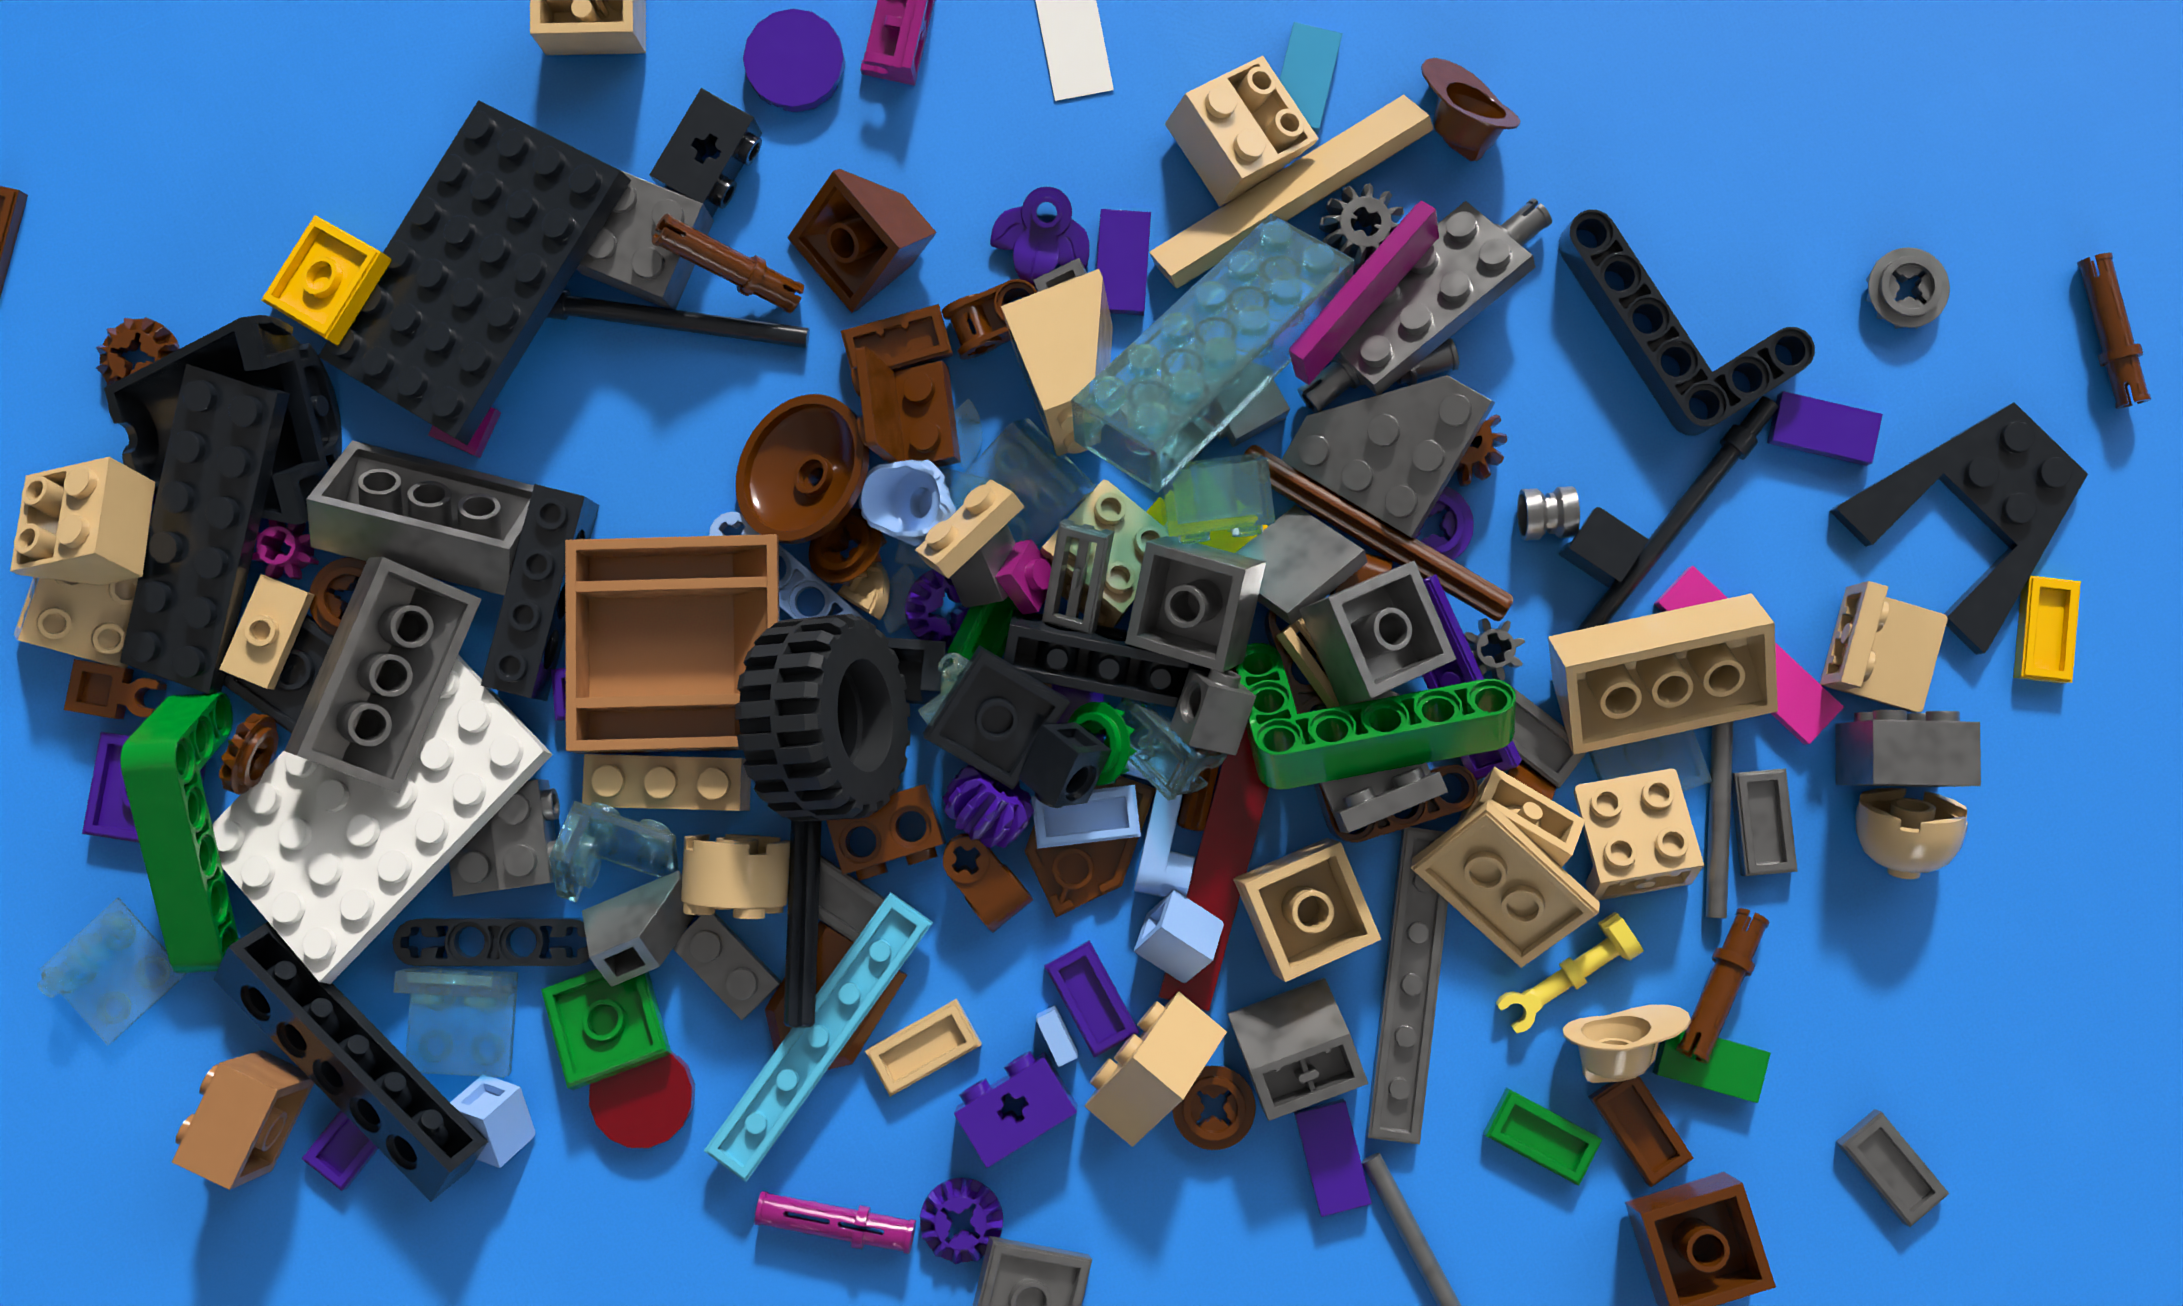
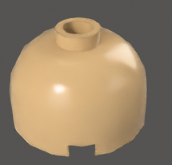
M1876 788L1864 791L1860 795L1859 805L1856 809V833L1863 851L1873 861L1887 867V872L1890 875L1902 879H1917L1921 873L1936 871L1948 865L1962 848L1967 833L1968 810L1966 806L1956 800L1924 791L1923 800L1903 798L1906 795V788Z

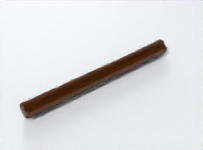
M1251 445L1240 459L1238 466L1240 471L1402 566L1415 561L1423 579L1436 574L1445 592L1492 620L1501 621L1511 607L1514 599L1511 594L1416 538H1412L1289 466L1283 460L1261 447Z

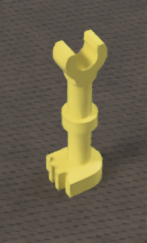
M1613 912L1598 922L1599 927L1607 937L1605 940L1575 960L1568 957L1558 964L1561 968L1533 988L1527 989L1522 993L1515 991L1506 992L1497 999L1496 1005L1501 1011L1514 1003L1522 1005V1017L1511 1024L1516 1033L1525 1032L1531 1028L1535 1021L1536 1013L1545 1004L1572 986L1576 990L1588 983L1585 979L1587 976L1620 955L1622 958L1630 961L1644 952L1639 941L1618 913Z

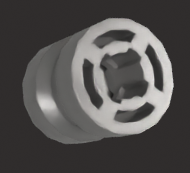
M1557 487L1552 493H1547L1545 496L1537 488L1521 489L1517 503L1518 526L1521 538L1523 540H1539L1546 533V530L1549 534H1555L1559 538H1574L1579 531L1580 525L1579 499L1575 487Z

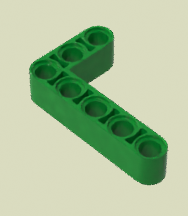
M1264 643L1249 644L1246 648L1243 663L1235 666V673L1241 676L1240 683L1256 696L1245 728L1258 776L1263 784L1277 790L1291 789L1498 750L1506 747L1512 741L1515 734V691L1509 684L1497 679L1477 680L1297 714L1281 655L1276 648Z
M223 692L170 695L126 740L121 751L120 764L169 962L175 973L218 971L228 946L239 940L200 775L202 767L228 738L232 730V705L228 696Z

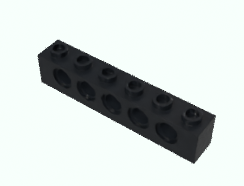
M266 922L228 946L214 981L430 1202L471 1169L488 1143L484 1136L333 983L319 982L269 922Z

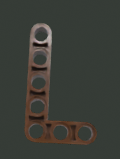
M1269 610L1264 620L1265 632L1269 644L1276 648L1281 655L1297 714L1307 713L1313 706L1317 705L1327 707L1311 684L1304 685L1294 679L1291 670L1293 659L1276 637L1281 631L1276 625V614ZM1299 632L1297 636L1327 676L1325 669L1316 658L1317 654L1302 633ZM1448 765L1430 769L1431 773L1440 772L1442 777L1449 773L1459 779L1462 791L1456 801L1448 803L1441 796H1437L1413 806L1412 811L1404 818H1397L1391 815L1366 825L1352 834L1340 832L1321 784H1314V788L1330 833L1337 839L1346 842H1362L1466 809L1476 799L1478 792L1477 780L1473 773L1463 766Z

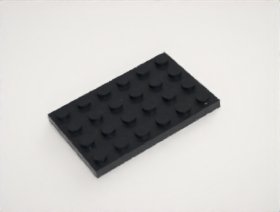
M478 100L383 251L385 255L392 259L391 263L340 344L337 346L327 341L318 356L458 441L468 445L628 187L631 179L621 170Z

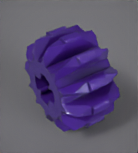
M970 764L962 768L954 776L942 797L946 805L944 811L948 817L957 822L956 829L964 830L969 834L970 840L979 839L989 848L994 845L1006 848L1011 841H1015L1022 833L1034 813L1030 803L1031 796L1020 788V781L1014 789H1011Z

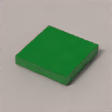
M595 969L541 989L566 1085L571 1090L672 1054L649 971L611 987L600 971Z

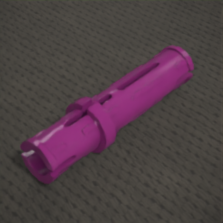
M762 1191L759 1196L754 1220L755 1225L759 1226L766 1225L809 1235L851 1242V1247L862 1250L864 1245L903 1251L906 1254H910L916 1227V1220H905L871 1213V1207L860 1205L858 1210L816 1201L769 1194L765 1191ZM788 1212L828 1219L830 1223L791 1216ZM841 1222L881 1229L884 1233L844 1226Z

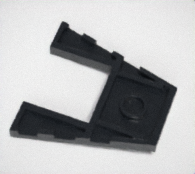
M2013 402L1965 429L1933 450L1914 459L1887 477L1863 489V491L1848 500L1836 505L1830 512L1867 547L1873 545L1938 479L2009 547L1944 613L1948 618L1946 626L1977 655L1983 654L1989 649L2088 473Z

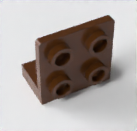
M866 346L856 348L857 366L852 368L851 377L854 389L861 398L863 415L858 416L857 427L862 443L887 463L905 460H929L937 468L960 463L961 458L949 367L943 361H938L894 372Z

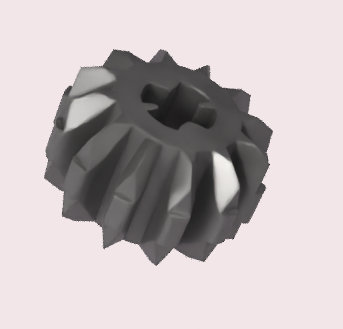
M1370 183L1364 185L1360 197L1353 188L1348 186L1342 192V201L1331 198L1326 206L1330 216L1322 217L1319 223V229L1329 233L1321 243L1324 250L1339 249L1334 258V263L1338 266L1343 264L1347 257L1353 259L1352 269L1355 273L1365 263V259H1368L1397 227V222L1404 215L1403 207L1387 208L1392 197L1390 191L1382 193L1379 200L1373 198L1374 190ZM1356 221H1359L1362 227L1371 226L1373 228L1369 236H1366L1363 230H1353Z

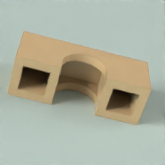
M584 754L582 807L750 811L751 779L747 777L743 763L746 762L744 758Z

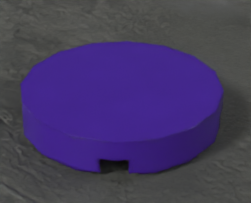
M799 9L774 12L757 23L746 40L743 55L747 79L760 99L790 112L815 109L830 99L838 88L837 84L841 80L846 63L840 38L829 22L813 12Z

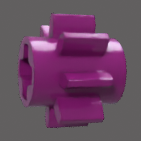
M269 519L270 527L262 533L258 532L256 539L257 552L253 553L252 560L269 563L265 570L266 576L279 579L285 569L289 578L300 580L302 579L301 569L309 564L318 565L319 561L316 557H313L314 548L311 547L310 534H302L306 522L296 525L288 524L286 527L284 522ZM284 542L291 546L288 555L280 550Z

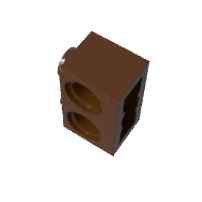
M929 784L919 785L894 793L890 796V801L869 817L826 820L842 875L856 871L858 881L888 872L886 862L903 856L906 857L908 866L938 857L935 847L946 843ZM910 811L920 813L927 825L924 836L916 842L905 839L899 830V822L902 816ZM861 826L872 830L876 837L875 850L867 857L857 855L850 846V837L853 831Z

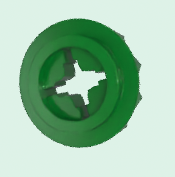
M1110 702L1086 703L1076 709L1067 722H1077L1094 737L1097 734H1106L1104 744L1112 751L1096 785L1116 783V779L1120 775L1130 771L1127 764L1128 759L1137 752L1130 746V735L1135 729L1126 725L1124 721L1125 711L1114 709L1111 707Z

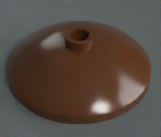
M808 394L790 399L767 414L748 438L737 467L736 496L744 519L760 535L777 534L779 543L800 544L814 540L834 528L848 514L858 499L868 472L869 448L860 439L857 427L858 416L839 400L822 394Z

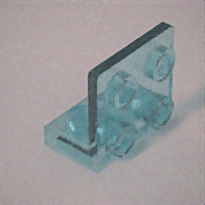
M1029 418L1011 422L949 489L954 506L959 509L964 504L966 496L973 489L985 485L990 479L1011 490L1025 506L1007 523L1015 543L1032 539L1038 547L1074 508L1078 507L1097 486L1065 454L1057 457L1050 439Z
M574 801L549 855L557 896L577 903L583 888H591L594 885L601 867V859L658 878L678 871L676 835L671 833L669 828L660 822L651 819H642L638 822L621 816L616 809L603 803L594 802L589 806Z
M412 967L395 971L393 993L410 994L405 1057L420 1073L502 1078L509 1076L512 1069L518 972Z

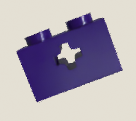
M1028 1051L1004 1067L1008 1075L990 1085L985 1078L959 1094L963 1103L956 1107L954 1115L986 1168L1077 1113V1103L1046 1052L1034 1058L1031 1051ZM1010 1093L1014 1099L1024 1095L1026 1101L1023 1103L1022 1115L1017 1116L1013 1110L1003 1113L1002 1107L1006 1100L1005 1094Z

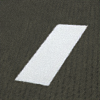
M1035 0L1055 101L1114 90L1096 0Z

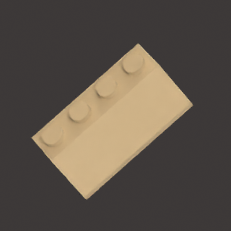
M1752 593L1548 636L1552 681L1569 745L1574 755L1778 712L1775 623Z

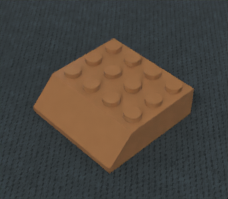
M777 534L565 540L567 752L577 754L739 750L737 735L740 734L739 720H735V704L740 701V691L737 690L739 675L744 673L746 669L743 662L748 651L755 646V640L767 628L779 622V539Z

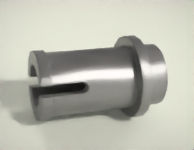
M1451 338L1447 339L1396 382L1399 385L1407 383L1408 386L1417 384V379L1451 369H1458L1459 356Z

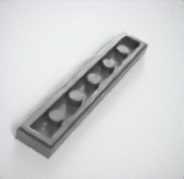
M1407 827L1402 829L1366 1128V1136L1368 1138L1420 1145L1448 901L1410 867L1412 858L1446 833L1443 831Z

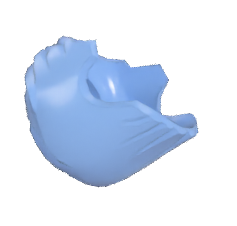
M905 460L873 467L867 473L860 493L861 497L859 498V507L862 509L861 514L871 527L913 546H920L933 526L949 519L956 511V507L950 498L949 488L945 486V476L929 460Z

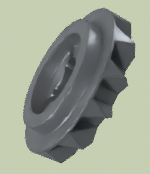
M1907 247L1893 250L1875 262L1876 264L1871 273L1866 278L1869 291L1866 301L1871 302L1877 311V319L1887 320L1894 324L1895 329L1903 327H1915L1917 329L1933 321L1941 314L1949 298L1950 285L1944 267L1933 255L1921 249ZM1919 276V279L1914 283L1916 286L1911 291L1916 299L1909 296L1896 302V293L1900 289L1896 279L1903 283L1908 279L1911 280Z

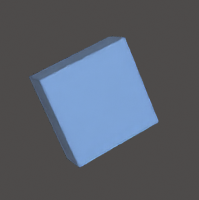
M1056 1005L1038 1013L1036 1021L1058 1067L1078 1058V1051Z

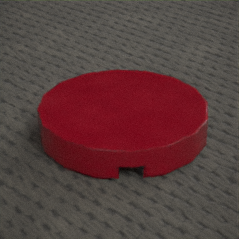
M673 1052L667 1056L589 1085V1107L596 1125L610 1140L628 1148H650L668 1141L685 1125L695 1105V1083L690 1069L682 1058L676 1056Z

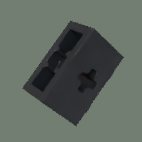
M701 88L649 175L656 185L703 203L711 217H713L718 207L723 209L731 201L737 186L734 180L743 165H750L757 157L762 145V139L760 138L762 132L753 116ZM718 151L720 154L716 160L708 157L705 161L702 159L705 153L713 156Z

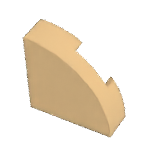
M873 562L867 569L868 578H855L850 587L842 585L837 594L876 619L881 620L889 601L890 583L883 565L880 562Z

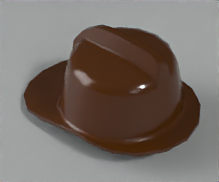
M1439 58L1426 59L1422 64L1423 77L1438 95L1433 119L1434 129L1443 137L1449 147L1469 161L1481 159L1485 152L1494 145L1504 129H1515L1519 126L1521 122L1519 117L1503 105L1473 73L1460 65Z

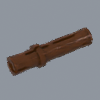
M668 213L658 222L655 231L659 232L660 235L656 233L653 235V245L660 246L737 285L739 293L745 296L754 294L782 308L787 313L793 312L802 297L795 295V292L802 294L804 285L767 267L765 259L757 255L750 258L678 221Z
M2110 252L2095 255L2100 273L2099 276L2094 261H2091L2090 257L2077 262V266L2082 275L2102 353L2098 355L2100 366H2106L2116 402L2115 408L2121 409L2133 406L2128 385H2130L2134 402H2137V404L2148 402L2151 400V396L2148 394L2138 358L2143 355L2140 344L2134 343L2112 260L2113 255Z
M1737 909L1736 917L1722 948L1715 949L1712 956L1715 965L1693 1012L1691 1023L1685 1030L1681 1042L1676 1047L1678 1052L1690 1059L1694 1054L1697 1056L1695 1060L1700 1063H1709L1712 1050L1745 976H1751L1755 964L1752 962V958L1765 929L1770 923L1768 919L1756 912L1752 919L1749 917L1750 910Z

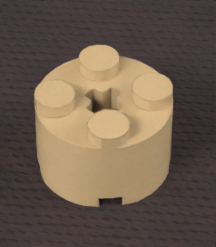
M710 834L688 835L684 837L681 890L684 914L713 915L715 914V909H733L734 918L763 919L765 918V913H783L784 906L787 905L790 840L780 841V838L741 834H725V837L716 838V842L709 841Z

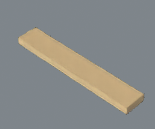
M1405 95L1400 96L1151 250L1149 253L1154 265L1176 289L1183 286L1434 130L1430 115Z

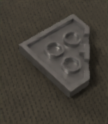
M1448 375L1306 416L1281 460L1406 535L1415 538L1495 402Z

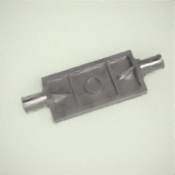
M1531 198L1524 207L1502 225L1491 222L1467 201L1438 223L1439 238L1333 357L1331 364L1322 370L1310 385L1305 384L1297 389L1304 403L1309 408L1313 407L1312 411L1314 413L1322 412L1324 407L1349 387L1356 389L1360 385H1366L1376 395H1380L1535 268L1533 255L1522 246L1541 230L1552 224V218L1544 205L1541 203L1538 205V201Z

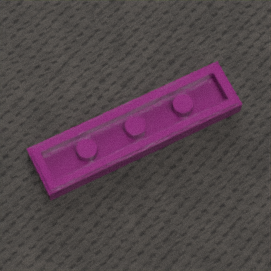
M1422 200L1417 203L1290 346L1289 354L1297 378L1310 385L1439 238L1436 209Z

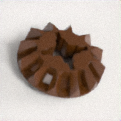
M147 317L144 319L124 318V323L116 328L106 329L108 336L103 345L96 347L100 354V365L96 369L103 375L107 382L106 386L153 363L150 361L145 363L137 362L133 370V363L122 356L123 352L137 351L139 344H141L140 350L157 361L180 349L173 333L161 323Z
M851 508L848 514L834 528L810 542L808 553L810 566L820 579L831 586L840 583L850 587L855 578H868L867 569L873 562H882L879 550L887 541L881 531L871 527L867 520L863 518L861 514L862 509ZM852 539L858 546L850 550L849 557L846 559L840 552L848 548L849 541Z
M352 557L337 559L324 566L315 576L309 593L315 595L310 605V611L316 623L327 633L335 636L348 605L347 602L341 600L340 596L334 594L335 590L344 592V590L353 591L367 561Z
M253 713L246 718L245 723L242 722L237 726L235 735L232 739L228 740L226 752L221 756L223 765L219 770V778L222 780L223 789L240 795L260 782L264 771L273 762L278 747L277 725L273 717Z
M1205 1066L1185 1098L1172 1112L1175 1124L1186 1140L1202 1149L1222 1150L1237 1144L1247 1135L1255 1118L1256 1105L1253 1092L1241 1075L1225 1066ZM1229 1090L1230 1092L1225 1096L1226 1100L1222 1106L1230 1122L1227 1124L1222 1118L1219 1119L1217 1116L1211 1115L1207 1119L1204 1118L1198 1124L1197 1121L1201 1118V1113L1205 1107L1197 1092L1201 1091L1204 1095L1208 1094L1210 1097L1216 1098Z

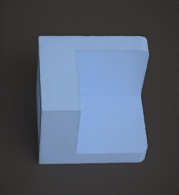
M1173 890L1146 914L1134 952L1180 982L1186 983L1213 961L1224 924L1222 920L1176 890Z
M483 1074L450 1102L488 1141L477 1158L479 1161L501 1168L535 1136V1129L520 1086Z

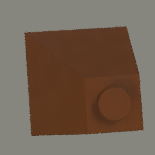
M837 169L828 177L787 238L850 312L853 313L913 265L937 232L904 194L842 169Z

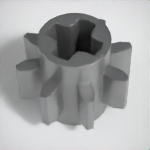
M1487 618L1478 621L1479 635L1471 632L1463 633L1482 675L1486 671H1491L1493 678L1501 681L1505 680L1503 666L1508 665L1512 668H1518L1523 664L1514 655L1516 647L1525 643V640L1522 638H1512L1508 633L1511 623L1508 620L1501 623L1497 629H1491L1490 622ZM1488 641L1490 644L1499 643L1502 653L1497 654L1494 658L1492 656L1483 657L1481 647L1487 645Z

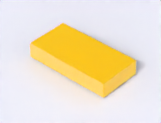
M2039 576L2029 577L2020 594L2013 678L2061 684L2072 683L2081 581Z

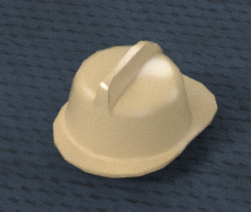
M1646 1005L1604 1016H1592L1573 1020L1563 1027V1035L1569 1042L1578 1045L1583 1074L1587 1081L1591 1083L1618 1082L1630 1080L1644 1074L1655 1060L1658 1043L1676 1037L1685 1031L1691 1023L1689 1013L1680 1007Z

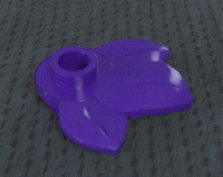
M1046 186L1033 190L1025 198L1021 207L1004 211L994 223L990 245L997 249L1013 250L1014 267L1019 279L1026 280L1033 286H1035L1034 279L1053 271L1057 263L1063 266L1080 258L1084 268L1086 269L1089 260L1087 232L1072 219L1071 203L1068 197L1057 188ZM1044 202L1052 203L1057 210L1056 218L1049 223L1042 222L1037 216V209Z

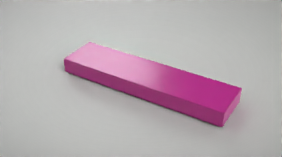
M1690 566L1660 596L1654 605L1662 612L1727 599V597L1694 566ZM1775 643L1778 712L1770 714L1802 744H1810L1844 706Z

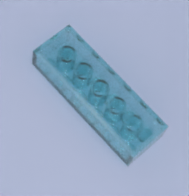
M1270 214L1071 399L1075 442L1158 493L1291 362L1290 346L1351 279L1354 272L1355 259Z

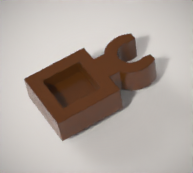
M74 659L64 710L124 720L127 707L132 714L148 718L155 709L148 708L145 705V693L150 689L166 690L167 684L161 680L140 678L132 682L134 669Z

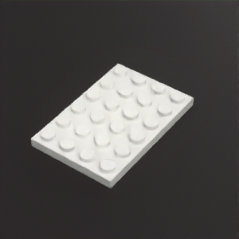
M459 654L399 793L283 751L266 768L260 782L254 787L249 788L244 794H241L212 824L222 868L319 982L331 984L553 755L491 688L480 686L482 679Z

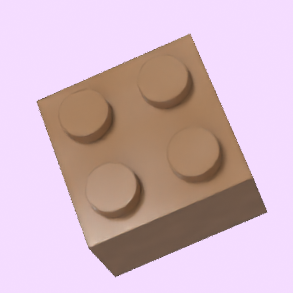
M263 1050L214 1065L201 1083L199 1093L203 1095V1098L195 1114H191L183 1122L177 1133L175 1142L179 1144L172 1163L229 1190L271 1172L314 1082L299 1067Z

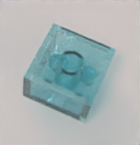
M1259 453L1156 466L1163 526L1169 537L1176 536L1179 538V544L1211 540V531L1226 529L1227 532H1231L1232 537L1259 535L1263 533L1262 525L1275 523L1268 459Z

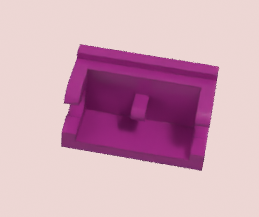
M878 0L866 52L860 68L861 74L915 86L935 0Z

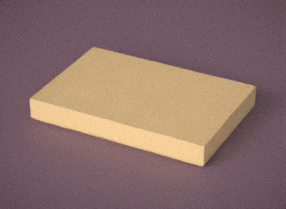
M1488 800L1412 858L1410 868L1521 968L1599 913L1600 902Z

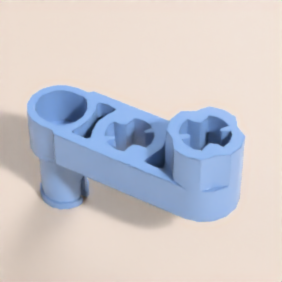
M1130 745L1137 752L1129 757L1127 764L1130 771L1124 774L1152 780V786L1156 787L1134 891L1165 898L1170 892L1176 890L1186 897L1195 856L1172 852L1170 848L1191 752L1160 746V750Z

